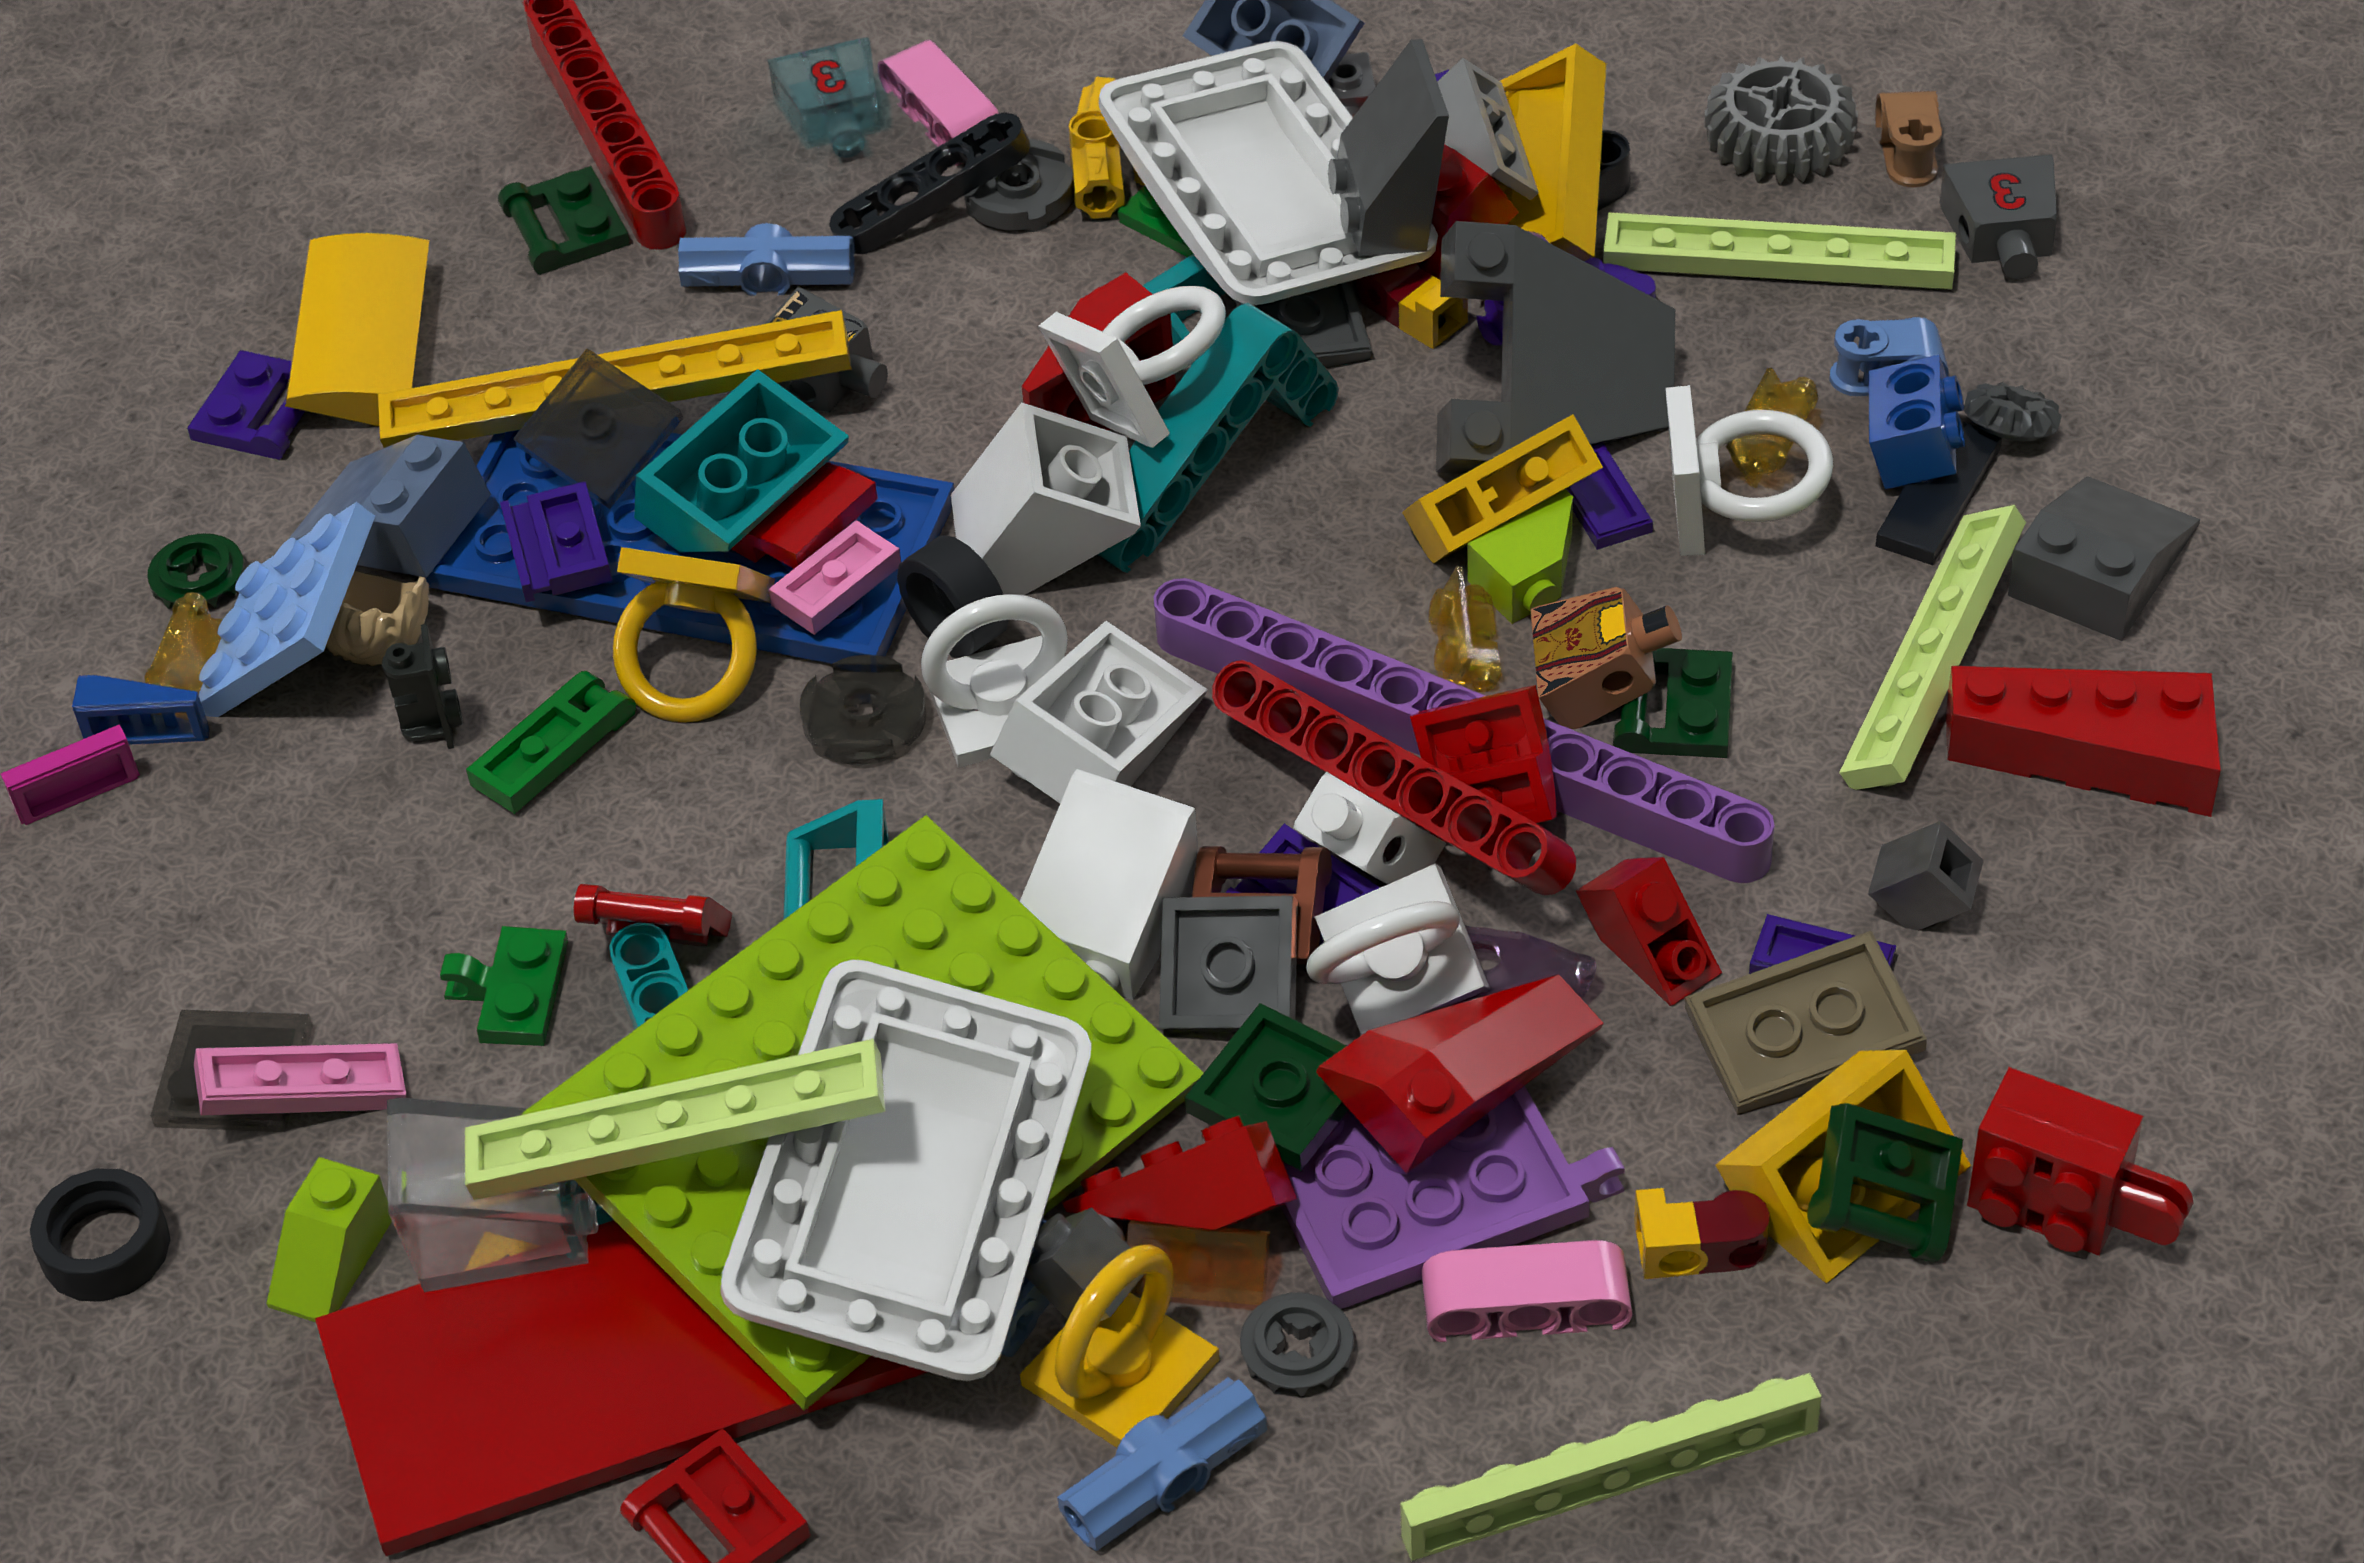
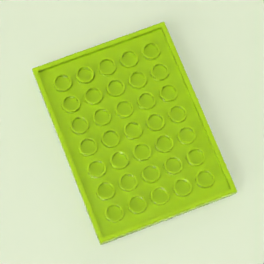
M925 815L533 1104L522 1115L796 1056L799 1054L824 979L832 968L841 962L850 960L873 962L1066 1017L1078 1023L1087 1032L1091 1041V1056L1044 1215L1081 1186L1080 1181L1097 1173L1184 1102L1185 1096L1204 1072L935 822ZM769 1137L574 1179L803 1410H806L871 1357L868 1354L746 1320L734 1314L724 1304L720 1292L722 1272Z

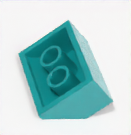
M757 369L636 475L634 518L679 552L729 551L849 442V435Z

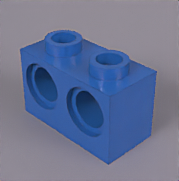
M1940 354L1869 371V444L1885 489L1957 473L1956 448L1965 447L1963 427L1958 414L1959 411L1964 410V402L1959 380L1956 375L1946 376Z

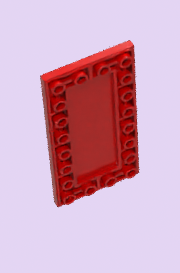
M615 1220L315 1318L385 1557L681 1457L722 1428L734 1439L928 1373L924 1370L871 1356L806 1410H803Z

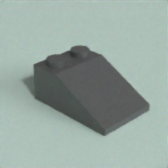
M1423 39L1410 40L1341 133L1337 159H1330L1329 187L1332 194L1340 195L1342 228L1345 233H1352L1359 256L1426 252L1428 248L1449 114Z
M2087 476L2041 509L2014 548L2008 596L2123 641L2200 524V519Z

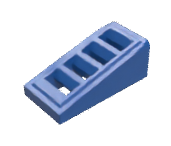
M78 676L72 708L83 739L119 724L129 745L205 741L209 737L210 728L197 691L105 676ZM186 712L188 720L177 718L175 713Z

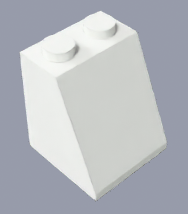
M1022 402L951 494L956 538L969 545L985 561L996 577L1003 594L1026 595L1135 534L1141 526L1127 437Z
M1076 769L1069 781L1020 899V902L1116 992L1130 1000L1135 998L1161 954L1163 898L1192 897L1198 854L1195 808Z

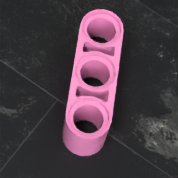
M931 40L921 42L878 63L879 79L886 93L892 91L901 102L898 103V106L914 123L920 121L929 130L925 134L937 147L987 117L998 113L992 102Z
M1590 1240L1452 1250L1430 1257L1423 1264L1421 1270L1427 1329L1429 1335L1438 1342H1447L1446 1336L1472 1334V1340L1517 1337L1516 1331L1542 1329L1543 1335L1587 1332V1326L1612 1324L1613 1330H1618L1627 1325L1633 1315L1623 1250L1618 1245L1608 1241Z

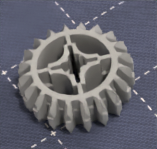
M1782 55L1775 62H1767L1763 58L1758 57L1754 66L1738 63L1735 73H1722L1720 83L1711 88V94L1708 97L1707 109L1704 115V127L1707 128L1706 136L1710 145V151H1717L1720 164L1733 162L1737 175L1752 168L1754 169L1753 172L1757 183L1766 176V173H1774L1781 185L1788 173H1794L1795 177L1804 183L1809 169L1824 176L1829 164L1840 166L1842 157L1845 155V152H1850L1851 145L1854 142L1858 112L1855 111L1856 103L1852 97V88L1842 85L1840 74H1827L1824 64H1818L1813 67L1807 66L1804 57L1797 62H1787L1783 59Z

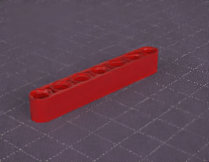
M524 0L523 5L532 47L637 241L642 246L653 250L668 249L679 244L680 238H684L686 234L678 187L574 0Z
M1243 660L1231 662L1217 674L1212 686V698L1215 706L1226 715L1322 771L1330 773L1383 806L1534 893L1544 896L1556 894L1565 889L1573 879L1576 871V856L1572 847L1537 823L1250 662ZM1300 718L1299 723H1298V724L1296 725V727L1294 728L1296 722H1297L1298 719ZM1347 743L1345 750L1339 755L1342 747ZM1395 768L1392 777L1385 783L1388 774ZM1443 794L1440 804L1432 811L1435 801ZM1492 821L1488 833L1480 839L1484 827ZM1541 849L1539 859L1529 868L1532 856Z

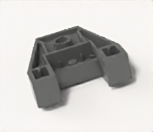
M1455 221L1442 238L1440 297L1504 301L1501 402L1451 399L1438 412L1436 472L1465 474L1574 414L1591 446L1600 443L1606 445L1669 427L1666 388L1674 387L1676 309L1516 225Z

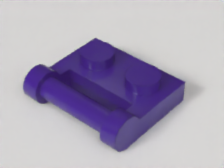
M240 350L187 427L190 439L281 460L290 446L288 437L305 411L285 407V399L269 425H260L288 385L292 361Z

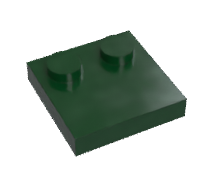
M1259 1003L1185 1096L1186 1113L1211 1126L1235 1116H1240L1244 1126L1267 1121L1282 1161L1302 1171L1349 1110L1316 1073L1322 1063L1347 1045Z

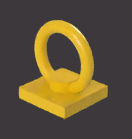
M621 547L617 572L650 584L629 602L615 630L613 660L617 677L623 689L642 710L654 717L671 722L701 721L725 710L741 695L747 686L756 661L757 640L755 629L748 611L739 598L771 603L769 588L774 585L775 579L739 564ZM663 605L697 612L720 614L729 628L732 640V654L729 666L721 680L706 693L691 698L668 696L655 689L647 681L640 668L638 660L640 633L648 618Z
M1138 1245L1112 1259L1094 1277L1075 1304L1065 1326L1020 1373L1021 1386L1118 1448L1123 1437L1140 1421L1154 1415H1161L1167 1419L1220 1360L1219 1348L1165 1315L1173 1289V1266L1169 1256L1159 1247ZM1145 1274V1286L1141 1299L1130 1292L1110 1318L1100 1321L1117 1295L1132 1280Z

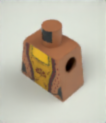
M1619 587L1532 608L1531 621L1538 697L1559 725L1569 729H1578L1651 691L1656 683L1653 651L1682 640L1681 628L1674 611L1670 606L1666 605L1643 614L1626 590Z

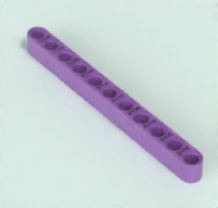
M1187 578L1170 580L1162 584L1154 595L1157 643L1168 654L1217 674L1231 662L1240 660L1250 662L1403 749L1420 755L1410 719L1411 715L1419 711L1486 696L1195 580ZM1544 719L1554 776L1556 811L1729 881L1750 883L1761 879L1769 871L1772 862L1774 820L1765 807Z

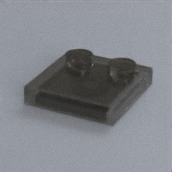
M181 1010L150 1115L154 1126L158 1128L285 1132L290 1113L201 1115L194 1071L196 1048L308 1046L313 1029L310 1015Z

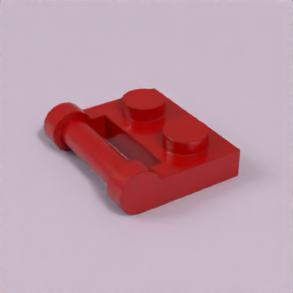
M580 884L574 899L575 921L577 923L595 925L599 922L607 924L606 934L610 936H615L619 930L630 924L648 923L654 924L664 931H670L669 941L683 945L707 946L709 935L727 937L731 926L732 912L711 897L688 895L686 899L613 892L599 885Z
M723 1428L634 1489L624 1499L620 1507V1513L634 1530L640 1531L644 1529L673 1563H712L666 1511L668 1506L680 1498L729 1552L727 1556L717 1563H774L811 1537L805 1518Z

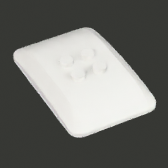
M1280 41L1266 42L1117 79L1107 83L1100 91V111L1137 174L1204 268L1221 288L1238 302L1251 305L1274 302L1421 262L1430 258L1436 250L1438 234L1431 223L1426 252L1358 255L1352 233H1345L1342 228L1340 195L1331 193L1328 180L1330 159H1337L1340 135L1353 117L1306 54L1297 46Z
M850 960L841 962L832 968L824 979L798 1055L874 1039L881 1054L885 1112L769 1137L722 1272L720 1292L724 1304L734 1314L746 1320L955 1380L972 1381L983 1378L994 1370L1004 1347L1089 1064L1091 1041L1087 1032L1078 1023L1066 1017L869 961Z

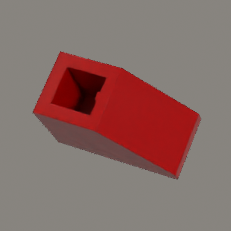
M1664 857L1625 859L1576 890L1599 939L1670 1006L1722 973Z

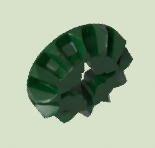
M209 533L188 535L167 544L154 556L148 568V583L153 596L160 597L167 609L182 604L192 613L198 603L206 601L216 608L218 596L222 594L236 595V583L245 570L244 559L239 547L226 537ZM203 560L207 572L202 573L199 580L190 582L188 576L194 574L196 568L200 566V561Z

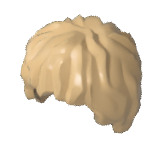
M354 571L327 641V649L334 656H342L344 660H351L353 663L361 665L369 664L375 666L382 664L383 657L391 645L396 643L416 644L422 633L421 625L425 623L428 614L429 583L426 582V578L419 576L417 582L403 583Z

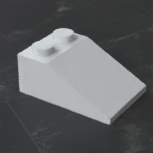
M1105 621L1015 700L990 756L1011 769L1016 776L1027 780L1059 803H1061L1069 781L1076 769L1131 787L1201 702L1208 689Z

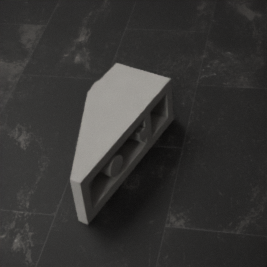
M1462 58L1437 82L1449 114L1445 145L1455 149L1489 173L1495 180L1532 200L1539 192L1502 82Z

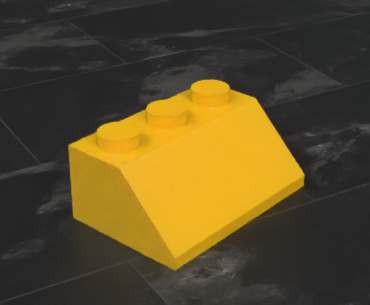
M1907 1050L1858 1051L1715 1164L1730 1191H1748L1757 1195L1765 1202L1770 1212L1768 1235L1825 1283H1828L1879 1241L1878 1239L1841 1228L1835 1233H1830L1813 1228L1808 1222L1809 1202L1819 1187L1831 1106L1849 1103L1955 1136ZM1963 1150L1958 1176L1971 1166ZM1852 1184L1850 1202L1905 1219L1920 1208L1919 1203Z

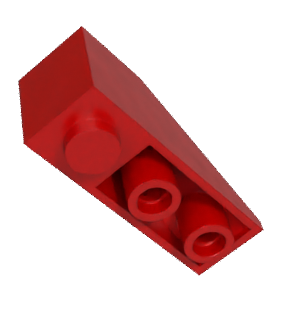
M1235 1116L1201 1130L1205 1143L1183 1152L1179 1141L1173 1142L1141 1155L1144 1168L1127 1176H1122L1118 1166L1080 1181L1084 1194L1063 1202L1066 1212L1079 1213L1093 1208L1098 1214L1111 1218L1217 1230L1238 1224L1294 1201L1297 1197L1267 1121L1244 1126L1240 1116Z

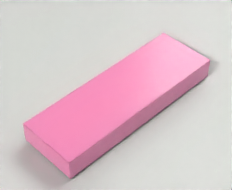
M397 1043L196 1048L194 1071L201 1115L384 1110L402 1106L405 1103L406 1090Z

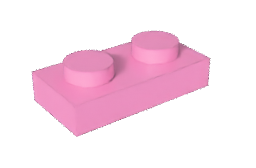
M856 520L769 588L771 606L815 635L897 570L901 563L900 550Z

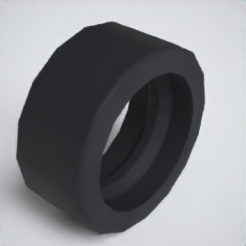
M938 536L907 557L898 566L897 581L901 597L910 616L928 639L937 626L958 609L983 598L1004 595L996 577L985 561L969 545L953 536ZM1009 620L992 622L971 631L956 643L949 655L957 658L970 656L1006 631Z
M96 1168L70 1176L52 1188L36 1207L29 1229L34 1253L47 1280L59 1293L78 1301L105 1302L132 1293L150 1281L165 1262L171 1240L167 1221L156 1193L142 1177L122 1169ZM104 1210H127L139 1218L140 1223L137 1231L125 1245L111 1254L94 1259H74L62 1253L61 1243L63 1238L73 1225L88 1215Z

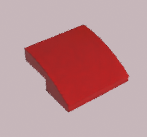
M827 462L731 549L755 563L765 554H768L794 569L846 529L878 499L876 483L854 471Z
M1536 685L1423 710L1410 716L1421 759L1535 823L1553 820L1557 817L1551 755ZM1443 794L1435 801L1432 811L1440 804ZM1492 821L1484 827L1481 835L1488 833Z

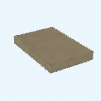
M1872 931L1685 997V1010L1737 1115L1805 1094L1858 1051L1907 1050L1910 1056L1926 1051L1927 1038Z

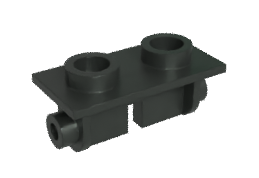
M423 624L421 625L423 643L413 645L396 643L391 645L383 657L382 666L388 680L392 698H394L402 735L411 741H423L445 736L448 749L454 748L452 727L463 725L460 702L456 688L445 690L443 686L452 684L445 647L433 648L428 626Z

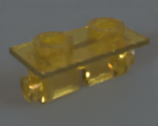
M1767 368L1745 411H1780L1806 420L1810 410L1816 406L1819 399L1817 386L1807 377H1798L1796 380L1781 383L1773 368ZM1756 434L1735 439L1727 443L1726 449L1749 486L1757 488L1764 474H1772L1785 466L1788 460V453L1794 442L1776 435Z
M1457 566L1443 589L1438 588L1435 591L1429 606V622L1437 626L1439 640L1434 654V667L1437 671H1442L1443 679L1455 684H1472V688L1477 692H1489L1496 687L1497 682L1502 676L1498 644L1495 641H1491L1496 634L1493 600L1491 595L1482 586L1476 584L1465 586L1463 568Z
M191 592L175 601L172 608L173 615L170 618L153 663L146 671L144 683L197 691L199 694L203 684L199 680V674L205 663L217 650L221 640L217 630L223 619L211 618L206 599L200 594Z

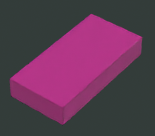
M120 724L0 773L14 810L21 824L25 823V825L138 779L137 776L140 775L128 740Z

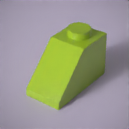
M1566 489L1468 543V582L1511 624L1530 615L1532 608L1556 602L1562 595L1572 538L1573 496Z
M318 1157L285 1211L266 1303L268 1308L315 1323V1318L339 1310L394 1219L379 1175Z

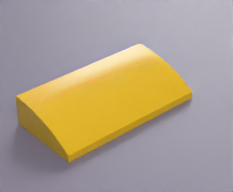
M1575 43L1500 81L1505 90L1539 193L1532 200H1529L1494 178L1493 180L1519 211L1507 225H1516L1526 231L1539 233L1550 244L1586 261L1595 257L1606 63Z
M350 233L310 239L285 407L379 426L378 394L412 388L429 240L379 233Z

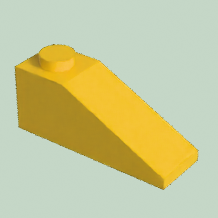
M1574 414L1419 498L1402 513L1426 556L1434 564L1467 546L1470 541L1597 472L1603 466Z

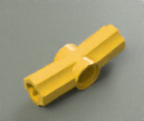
M1096 77L1092 84L1083 87L1077 114L1069 122L1070 160L1073 171L1075 204L1077 209L1088 213L1091 219L1111 217L1112 213L1118 207L1123 206L1125 201L1120 156L1121 146L1099 108L1101 89L1107 83L1116 80L1115 78Z

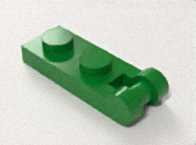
M588 671L579 672L466 768L470 786L513 814L517 813L608 732L618 730L633 717L636 711L634 699L618 690L607 691L603 680Z

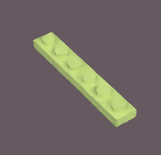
M1608 212L1603 263L1615 264L1639 271L1952 289L1956 233Z
M2015 505L1964 515L1839 772L1850 788L1859 790L1877 786H1892L1905 782L1949 688L1951 666L1960 665L2026 524V521Z
M874 1039L465 1127V1186L473 1199L479 1200L885 1112L881 1054Z
M1810 1373L1789 1380L1782 1378L1771 1379L1761 1383L1751 1392L1723 1401H1701L1691 1406L1685 1413L1653 1423L1649 1421L1635 1422L1624 1427L1615 1435L1587 1444L1579 1442L1569 1443L1557 1448L1549 1456L1518 1466L1513 1464L1500 1465L1490 1469L1480 1478L1452 1487L1434 1486L1418 1493L1413 1499L1401 1502L1402 1540L1411 1561L1817 1432L1821 1394Z

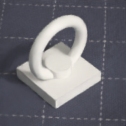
M1181 286L1160 291L1138 301L1120 313L1109 323L1103 332L1058 312H1055L1038 327L1090 419L1153 448L1168 436L1170 432L1144 385L1162 380L1179 372L1203 355L1221 333L1225 322L1226 310L1221 298L1212 290L1200 286ZM1182 310H1197L1201 312L1198 324L1183 340L1156 356L1140 361L1135 353L1124 343L1140 328L1162 316Z
M1690 385L1666 388L1671 465L1681 556L1705 555L1702 504L1713 512L1729 519L1743 522H1769L1784 519L1801 512L1814 503L1827 488L1833 471L1832 452L1825 437L1807 421L1780 411H1745L1718 420L1696 438ZM1756 434L1776 435L1789 439L1799 445L1808 457L1809 466L1804 478L1795 487L1786 492L1761 498L1743 497L1721 488L1718 450L1725 444L1740 437Z
M1016 594L983 598L967 604L949 615L929 637L922 653V676L929 689L958 768L993 758L990 756V753L1015 700L1064 658L1067 649L1066 627L1060 615L1047 603L1033 597ZM1002 620L1026 621L1037 627L1042 635L947 661L950 651L959 640L971 631L992 622Z
M1436 864L1315 916L1324 943L1316 948L1308 958L1306 965L1307 973L1317 983H1341L1361 1035L1374 1028L1452 1006L1490 989L1443 871Z

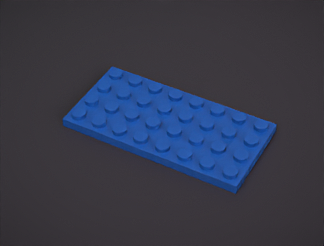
M586 417L498 433L492 436L476 465L491 495L428 575L426 582L429 583V588L618 623L629 602L640 591L650 585L644 581L617 572L621 547L739 564L774 578V584L791 572L793 568L768 554H765L755 563L732 549L716 552H679L634 518L636 475L682 434ZM828 461V463L844 467L875 481L878 499L854 521L857 520L898 547L901 562L940 536L952 510L951 494L955 490L954 483ZM586 481L613 581L553 596L551 590L533 594L535 601L526 603L500 502L509 500L510 506L528 502L527 495ZM898 569L815 635L771 606V603L739 598L753 622L757 650L879 672L907 609L899 590L897 581ZM663 605L648 618L643 626L646 629L732 645L729 628L720 614L697 612Z

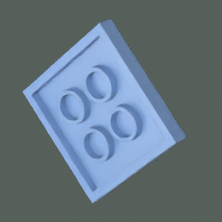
M355 502L335 516L326 514L316 523L311 532L298 540L295 538L288 539L274 556L262 564L255 561L243 571L235 586V590L239 592L234 608L223 618L217 630V634L221 637L217 650L208 659L199 674V680L203 683L199 692V698L206 716L219 717L324 652L373 524L374 514L358 502Z

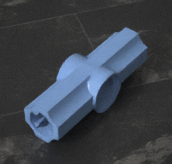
M764 223L750 228L745 237L680 238L678 248L681 286H741L748 295L756 296L757 292L778 291V295H784L789 289V285L853 283L855 250L853 237L792 236L786 228L777 224Z
M1228 1377L1168 1420L1164 1416L1154 1415L1137 1423L1121 1440L1116 1449L1115 1457L1057 1497L1059 1510L1070 1528L1087 1547H1092L1095 1551H1098L1158 1507L1162 1511L1171 1512L1175 1509L1171 1503L1192 1488L1197 1493L1205 1487L1213 1468L1267 1431L1266 1416L1261 1411L1252 1392L1239 1379L1233 1381Z

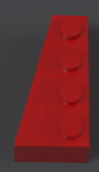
M1951 666L1946 705L1947 760L2028 778L2033 774L2066 781L2065 786L2088 791H2090L2091 787L2130 795V800L2156 805L2157 801L2187 807L2190 813L2212 817L2221 772L2212 673Z

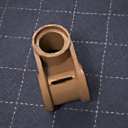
M1936 91L1878 93L1875 107L1876 128L1882 127L1881 139L1878 141L1879 144H1882L1889 178L1896 184L1904 187L1916 188L1928 185L1937 177L1938 165L1934 148L1941 142L1942 134Z

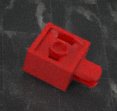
M2009 1067L1978 1128L1967 1206L1978 1210L1984 1219L1994 1225L2010 1227L2016 1224L2045 1236L2049 1243L2060 1250L2067 1252L2085 1250L2100 1256L2113 1227L2162 1246L2175 1242L2182 1230L2184 1220L2192 1208L2193 1195L2184 1182L2134 1164L2143 1115Z

